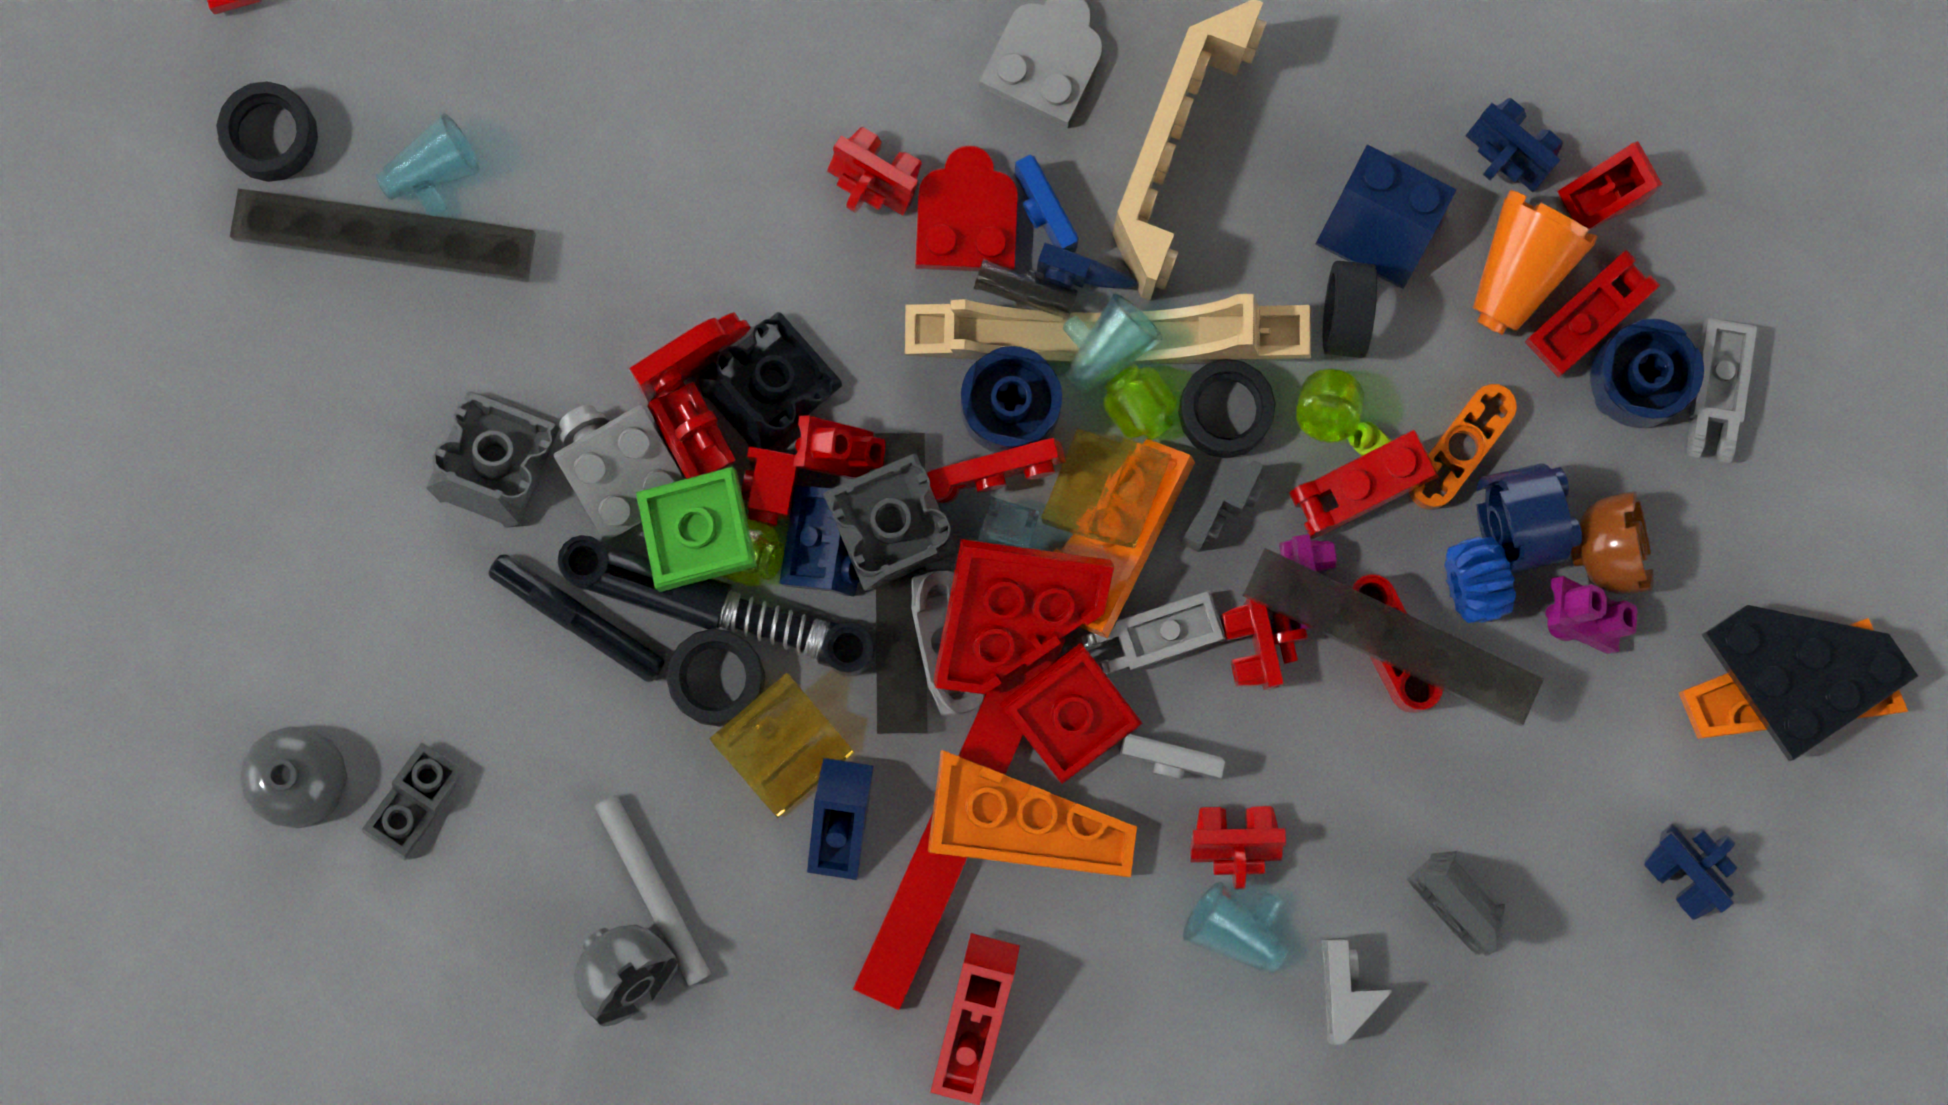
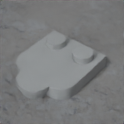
M1047 0L1044 5L1028 3L1017 8L1011 15L979 80V87L1068 128L1100 62L1102 53L1101 39L1089 27L1090 10L1085 0Z

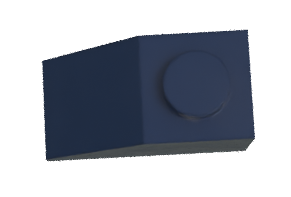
M823 758L814 801L807 873L857 880L874 765Z

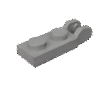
M1707 318L1703 321L1699 351L1704 362V378L1699 393L1691 402L1689 418L1693 419L1688 433L1687 456L1700 458L1706 445L1708 421L1724 423L1717 445V459L1719 462H1732L1736 449L1739 425L1744 423L1757 326Z
M1206 591L1116 621L1108 639L1091 633L1076 640L1078 644L1082 643L1087 650H1092L1102 646L1103 643L1118 638L1124 656L1097 663L1104 673L1109 675L1126 668L1132 671L1225 640L1226 637L1211 593Z

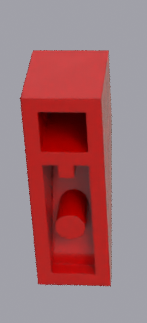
M974 933L970 934L930 1093L980 1105L1012 986L1020 945Z

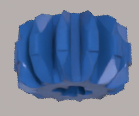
M1492 536L1485 538L1475 537L1461 541L1459 544L1449 547L1446 553L1444 567L1447 572V579L1445 581L1449 585L1450 597L1454 600L1455 610L1467 623H1484L1499 619L1501 616L1511 613L1514 607L1516 592L1513 587L1515 578L1511 573V563L1506 559L1505 549Z

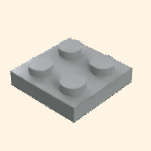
M641 404L553 454L604 542L642 522L636 492L684 480L683 475Z

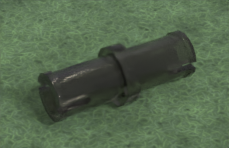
M985 258L982 260L973 287L975 290L979 289L1014 301V307L1024 310L1025 306H1029L1061 317L1066 321L1070 317L1071 309H1073L1078 293L1076 289L1072 290L1037 278V272L1027 269L1026 273H1022L990 262Z

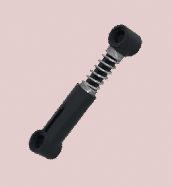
M579 535L572 537L563 544L559 551L557 563L561 574L567 581L579 589L589 590L707 630L722 627V629L725 628L726 630L731 628L732 632H736L740 629L744 631L746 637L755 634L759 641L764 638L770 639L772 646L779 642L783 644L785 650L794 647L798 654L804 651L805 656L808 655L812 659L816 658L819 664L831 667L833 671L843 676L852 677L863 673L869 668L874 659L875 649L872 638L865 628L856 623H839L833 620L826 623V621L823 622L822 619L819 620L818 618L812 622L806 620L805 614L800 618L794 616L792 610L788 613L779 611V605L773 609L766 607V601L760 605L753 602V597L749 601L742 599L740 592L732 591V584L714 578L659 592L657 589L612 575L613 569L653 581L649 557L601 542L592 536ZM587 550L596 552L599 560L595 571L585 576L577 575L573 567L576 556ZM847 636L855 637L863 644V653L860 658L851 663L842 662L835 656L836 644Z

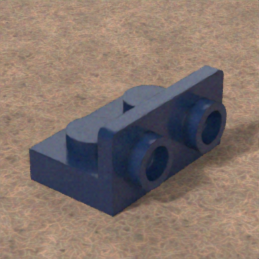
M795 485L779 584L793 588L830 591L854 597L860 580L823 494L832 488Z

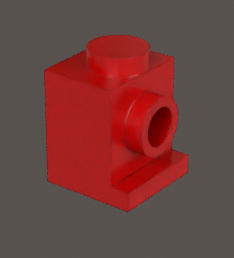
M749 446L748 460L750 464L756 465L754 471H745L741 490L743 500H748L747 508L749 513L747 521L775 527L777 526L778 519L790 520L794 490L798 482L800 467L793 466L795 457L793 454Z

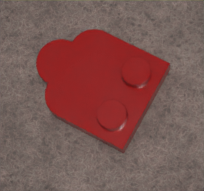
M971 145L959 147L948 156L945 169L934 170L923 178L918 195L916 269L1014 273L1018 192L1014 181L1008 175L994 171L993 161L983 149Z
M735 312L719 319H708L629 369L638 388L649 403L653 399L668 395L685 386L684 380L713 363L720 352L747 334L751 326L747 320H740Z

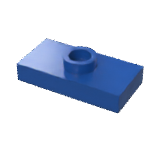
M1030 154L1016 161L1015 176L1028 200L1023 202V207L1032 225L1036 229L1043 226L1054 246L1073 253L1076 252L1079 237L1035 156Z

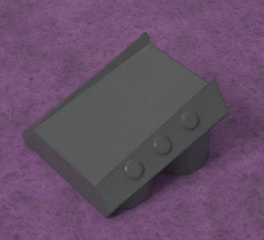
M470 391L466 394L464 401L459 404L453 416L454 424L447 440L439 444L433 454V473L426 489L440 503L446 501L500 522L505 528L519 525L555 441L559 427L552 422Z
M917 453L823 493L864 591L879 588L897 578L943 560L957 551L950 535L951 526L946 515L939 509L930 487V480L919 461Z
M1457 851L1432 853L1430 858L1407 880L1428 906L1476 955L1483 953L1485 956L1497 952L1505 904L1496 905L1455 861Z

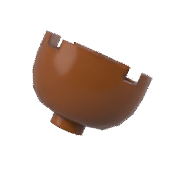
M1636 491L1614 494L1602 498L1588 507L1579 523L1582 532L1581 545L1572 547L1571 550L1574 566H1584L1591 582L1599 588L1615 594L1651 591L1654 586L1653 569L1645 570L1643 561L1648 560L1651 549L1640 501L1636 502Z

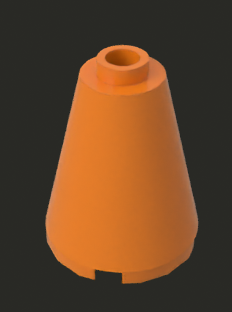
M1510 190L1504 199L1472 307L1481 313L1476 322L1502 336L1507 328L1517 332L1590 251L1598 238L1597 235L1588 233L1589 229L1541 202L1539 205L1536 204L1535 207L1525 202L1526 195Z

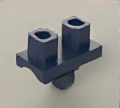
M1512 98L1506 99L1498 106L1491 103L1465 135L1479 147L1477 152L1492 163L1483 173V176L1491 181L1501 171L1514 183L1519 180L1529 190L1534 192L1560 162L1561 159L1557 155L1563 145V141L1550 130L1542 129L1534 138L1523 129L1520 124L1527 117L1525 109Z
M1672 823L1661 832L1659 844L1645 859V867L1662 884L1681 868L1694 881L1676 895L1677 902L1692 920H1696L1711 912L1716 907L1721 913L1734 904V901L1731 899L1734 892L1712 866L1715 865L1726 878L1737 870V866L1726 855L1734 847L1735 842L1729 835L1714 842L1705 830L1702 829L1692 838L1703 851L1700 854Z

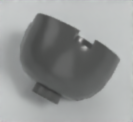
M293 726L271 731L256 741L243 759L240 775L244 798L253 811L273 825L291 828H301L317 824L331 814L339 803L337 801L342 795L343 786L345 787L347 779L343 756L332 740L312 729Z
M638 925L618 926L611 930L602 928L590 935L583 944L585 951L581 954L574 973L577 996L585 1010L602 1027L616 1025L639 1012L634 1003L648 990L652 1001L660 995L673 979L679 967V962L676 960V956L670 947L648 929Z

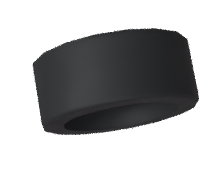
M268 81L250 83L233 92L221 107L216 124L218 143L226 157L250 178L267 182L285 180L302 171L313 157L318 141L316 120L305 102L285 85ZM265 104H275L285 108L294 118L297 131L295 140L285 153L274 159L262 160L254 158L244 150L240 143L239 129L241 122L255 108Z
M1335 261L1333 263L1327 284L1323 315L1322 339L1324 354L1356 358L1366 357L1372 338L1377 302V270L1374 264Z
M1223 359L1207 363L1191 376L1180 397L1178 416L1183 433L1194 447L1210 456L1231 458L1246 454L1261 443L1274 421L1276 402L1271 385L1259 370L1243 361ZM1221 380L1237 381L1247 387L1253 395L1256 404L1255 420L1250 428L1241 435L1231 438L1219 437L1207 431L1200 422L1197 412L1198 399L1203 390L1213 382Z
M712 628L696 632L678 645L669 660L666 679L670 696L682 713L700 724L720 727L739 722L754 710L763 694L765 674L761 658L747 640L732 631ZM712 648L727 649L737 655L743 663L746 673L745 687L739 698L731 704L719 708L704 706L696 701L689 692L686 681L687 670L693 658L702 651Z

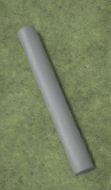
M616 794L598 803L594 807L666 944L676 956L675 958L679 962V968L688 986L710 976L711 972L618 795Z

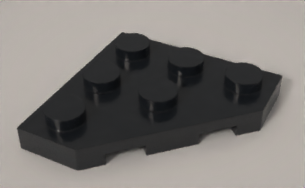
M1751 605L1740 608L1701 634L1788 761L1797 759L1918 677L1916 671L1888 633Z

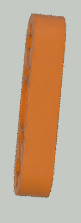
M1499 384L1485 385L1463 407L1428 453L1437 472L1443 464L1434 461L1436 455L1440 457L1447 467L1459 471L1461 474L1456 478L1455 474L1450 471L1441 481L1439 487L1444 491L1443 497L1437 493L1433 494L1430 498L1426 497L1422 493L1425 489V484L1410 491L1409 495L1417 506L1427 510H1435L1443 507L1454 497L1515 416L1517 409L1516 399L1508 388ZM1497 397L1502 402L1499 406V411L1504 415L1502 418L1494 415L1483 426L1481 430L1490 433V437L1487 439L1478 427L1464 422V419L1468 416L1470 421L1474 423L1485 410L1484 404L1480 402L1481 398L1490 401ZM1463 433L1469 435L1474 440L1476 452L1472 459L1462 461L1452 456L1449 451V440L1453 435Z

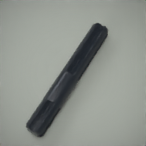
M500 554L494 560L488 571L491 579L644 681L651 682L659 675L665 663L662 657L509 555Z

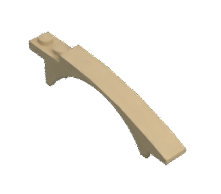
M1237 294L1216 302L1183 308L1115 313L1029 310L990 305L966 299L951 300V304L906 305L905 355L979 360L1000 347L1017 346L1038 353L1047 362L1207 364L1213 362V360L1304 359L1311 358L1312 309L1310 305L1259 306L1254 294Z

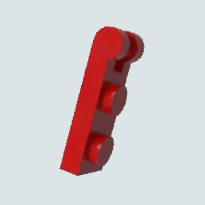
M1627 249L1525 341L1558 378L1661 286L1651 274L1646 278L1633 264L1637 259ZM1618 277L1632 291L1625 298L1611 284Z
M1412 430L1316 480L1299 485L1291 490L1289 495L1295 507L1302 508L1307 519L1304 526L1310 538L1313 539L1327 534L1438 478L1439 475L1418 433ZM1333 493L1339 507L1325 512L1319 499Z
M1053 437L936 468L926 472L930 480V487L936 501L948 504L953 502L958 497L960 490L976 486L978 493L988 492L1007 486L1005 478L1024 474L1026 480H1032L1055 473L1054 465L1065 463L1066 459L1062 443Z

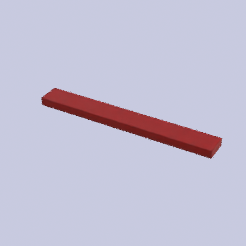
M1062 637L1060 639L1061 644L1027 666L1024 663L1001 679L1002 683L985 695L958 755L959 757L1004 775L1006 774L1023 734L1004 711L1000 703L1056 662L1066 641L1065 638ZM932 815L852 989L898 1011L968 857L928 852Z

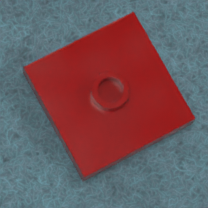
M1079 643L1000 703L1007 715L1061 784L1143 724L1082 643Z

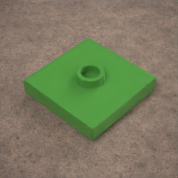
M734 467L636 492L654 586L659 592L757 567L739 478Z

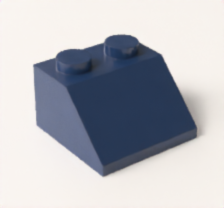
M1367 144L1315 245L1349 262L1374 264L1378 277L1404 289L1457 189Z

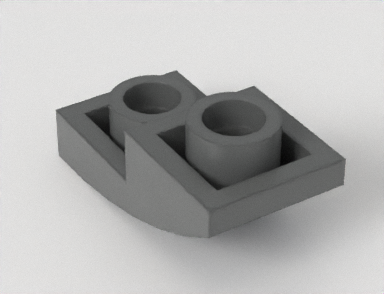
M1253 461L1227 479L1202 506L1180 543L1198 552L1204 541L1214 544L1226 520L1225 516L1218 514L1220 508L1236 516L1242 511L1244 505L1254 508L1266 484V481L1258 478L1264 465Z
M421 742L392 781V789L362 828L363 833L405 861L445 804L464 770Z

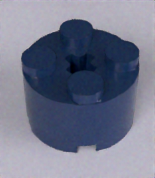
M1643 319L1624 327L1599 349L1591 366L1590 384L1598 410L1608 415L1614 421L1634 428H1648L1666 422L1685 409L1700 391L1704 378V362L1698 347L1695 348L1692 341L1686 336L1687 333L1680 326L1666 320ZM1643 365L1647 366L1646 373L1654 376V380L1650 383L1646 382L1644 375L1639 373L1638 369Z
M1017 346L1000 347L980 358L967 371L961 388V415L969 436L983 448L997 453L1046 440L1053 433L1057 425L1062 405L1061 384L1054 370L1038 353ZM1008 392L1018 393V402L1024 405H1016L1014 411H1007L1004 409V403L997 399H1006Z
M1539 463L1480 478L1477 491L1486 489L1485 502L1476 504L1482 538L1492 536L1505 549L1506 559L1511 563L1510 569L1512 574L1564 562L1569 558L1572 547L1581 545V528L1578 520L1574 516H1570L1566 496L1569 493V484L1566 474L1561 467L1551 469L1548 465Z

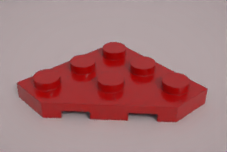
M961 539L933 678L935 688L987 694L1002 683L1001 679L1024 663L1027 666L1061 644L1060 639L1083 623L1088 626L1104 615L1114 571L1112 561L1109 559Z

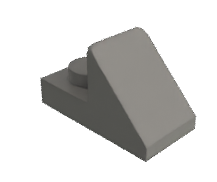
M1346 939L1322 940L1328 1043L1343 1045L1390 995L1392 989L1351 990V980L1359 979L1357 950L1349 949V943Z

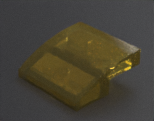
M1077 428L1065 457L1066 462L1062 464L1041 516L1042 523L1090 539L1136 548L1170 462L1171 454L1123 438L1122 443Z
M785 673L709 738L718 751L777 818L818 784L823 758L845 761L855 753L788 673Z

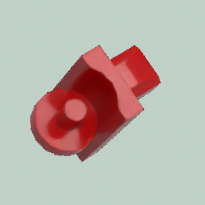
M864 127L859 128L849 139L841 135L833 147L834 155L827 172L839 178L836 186L851 194L846 208L856 213L864 202L877 210H880L884 204L903 216L910 207L918 183L917 177L922 165L921 161L907 152H899L891 164L876 156L880 151L882 141L878 135Z
M694 381L648 403L647 407L686 479L722 470L733 465L736 461L716 424L718 419L714 411H709Z
M799 416L798 426L801 431V437L797 439L795 444L798 452L794 457L793 466L848 479H855L869 473L870 469L883 467L886 443L885 439L874 437V431L813 416Z
M1264 595L1249 597L1244 602V605L1222 613L1220 619L1226 641L1251 636L1255 655L1231 660L1235 686L1255 687L1262 685L1264 691L1283 685L1275 647L1280 646L1284 664L1297 662L1298 656L1295 642L1308 639L1306 628L1291 630L1288 612L1273 615L1277 634H1272Z
M1253 806L1247 808L1245 813L1246 829H1227L1226 809L1221 807H1202L1199 809L1196 830H1193L1190 861L1191 863L1213 862L1214 875H1232L1234 890L1245 889L1246 875L1265 874V861H1282L1283 846L1286 845L1285 828H1278L1272 806Z

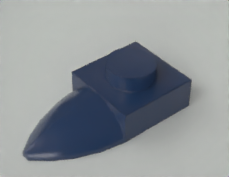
M1046 242L1038 259L1037 272L1045 274L1043 280L1062 289L1070 290L1072 285L1083 288L1084 284L1105 288L1136 287L1138 282L1107 265Z

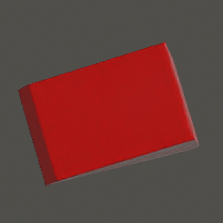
M1636 141L1557 192L1572 219L1591 230L1646 202L1663 184L1639 141Z

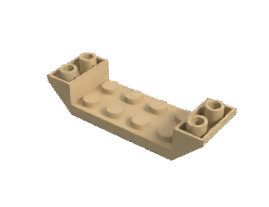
M1250 0L1192 25L1188 28L1118 209L1112 233L1131 277L1138 281L1136 288L1144 299H1151L1155 287L1165 290L1179 253L1176 250L1170 249L1174 233L1148 224L1159 192L1151 188L1154 182L1163 185L1176 145L1170 143L1169 140L1171 137L1180 140L1190 115L1194 99L1187 97L1188 92L1195 95L1198 94L1207 65L1236 76L1242 61L1249 64L1252 63L1267 23L1264 20L1258 19L1263 5L1261 1Z

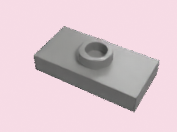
M1131 734L1123 738L1119 754L1120 756L1155 764L1154 774L1177 780L1183 779L1184 772L1218 780L1222 778L1225 765L1223 757Z

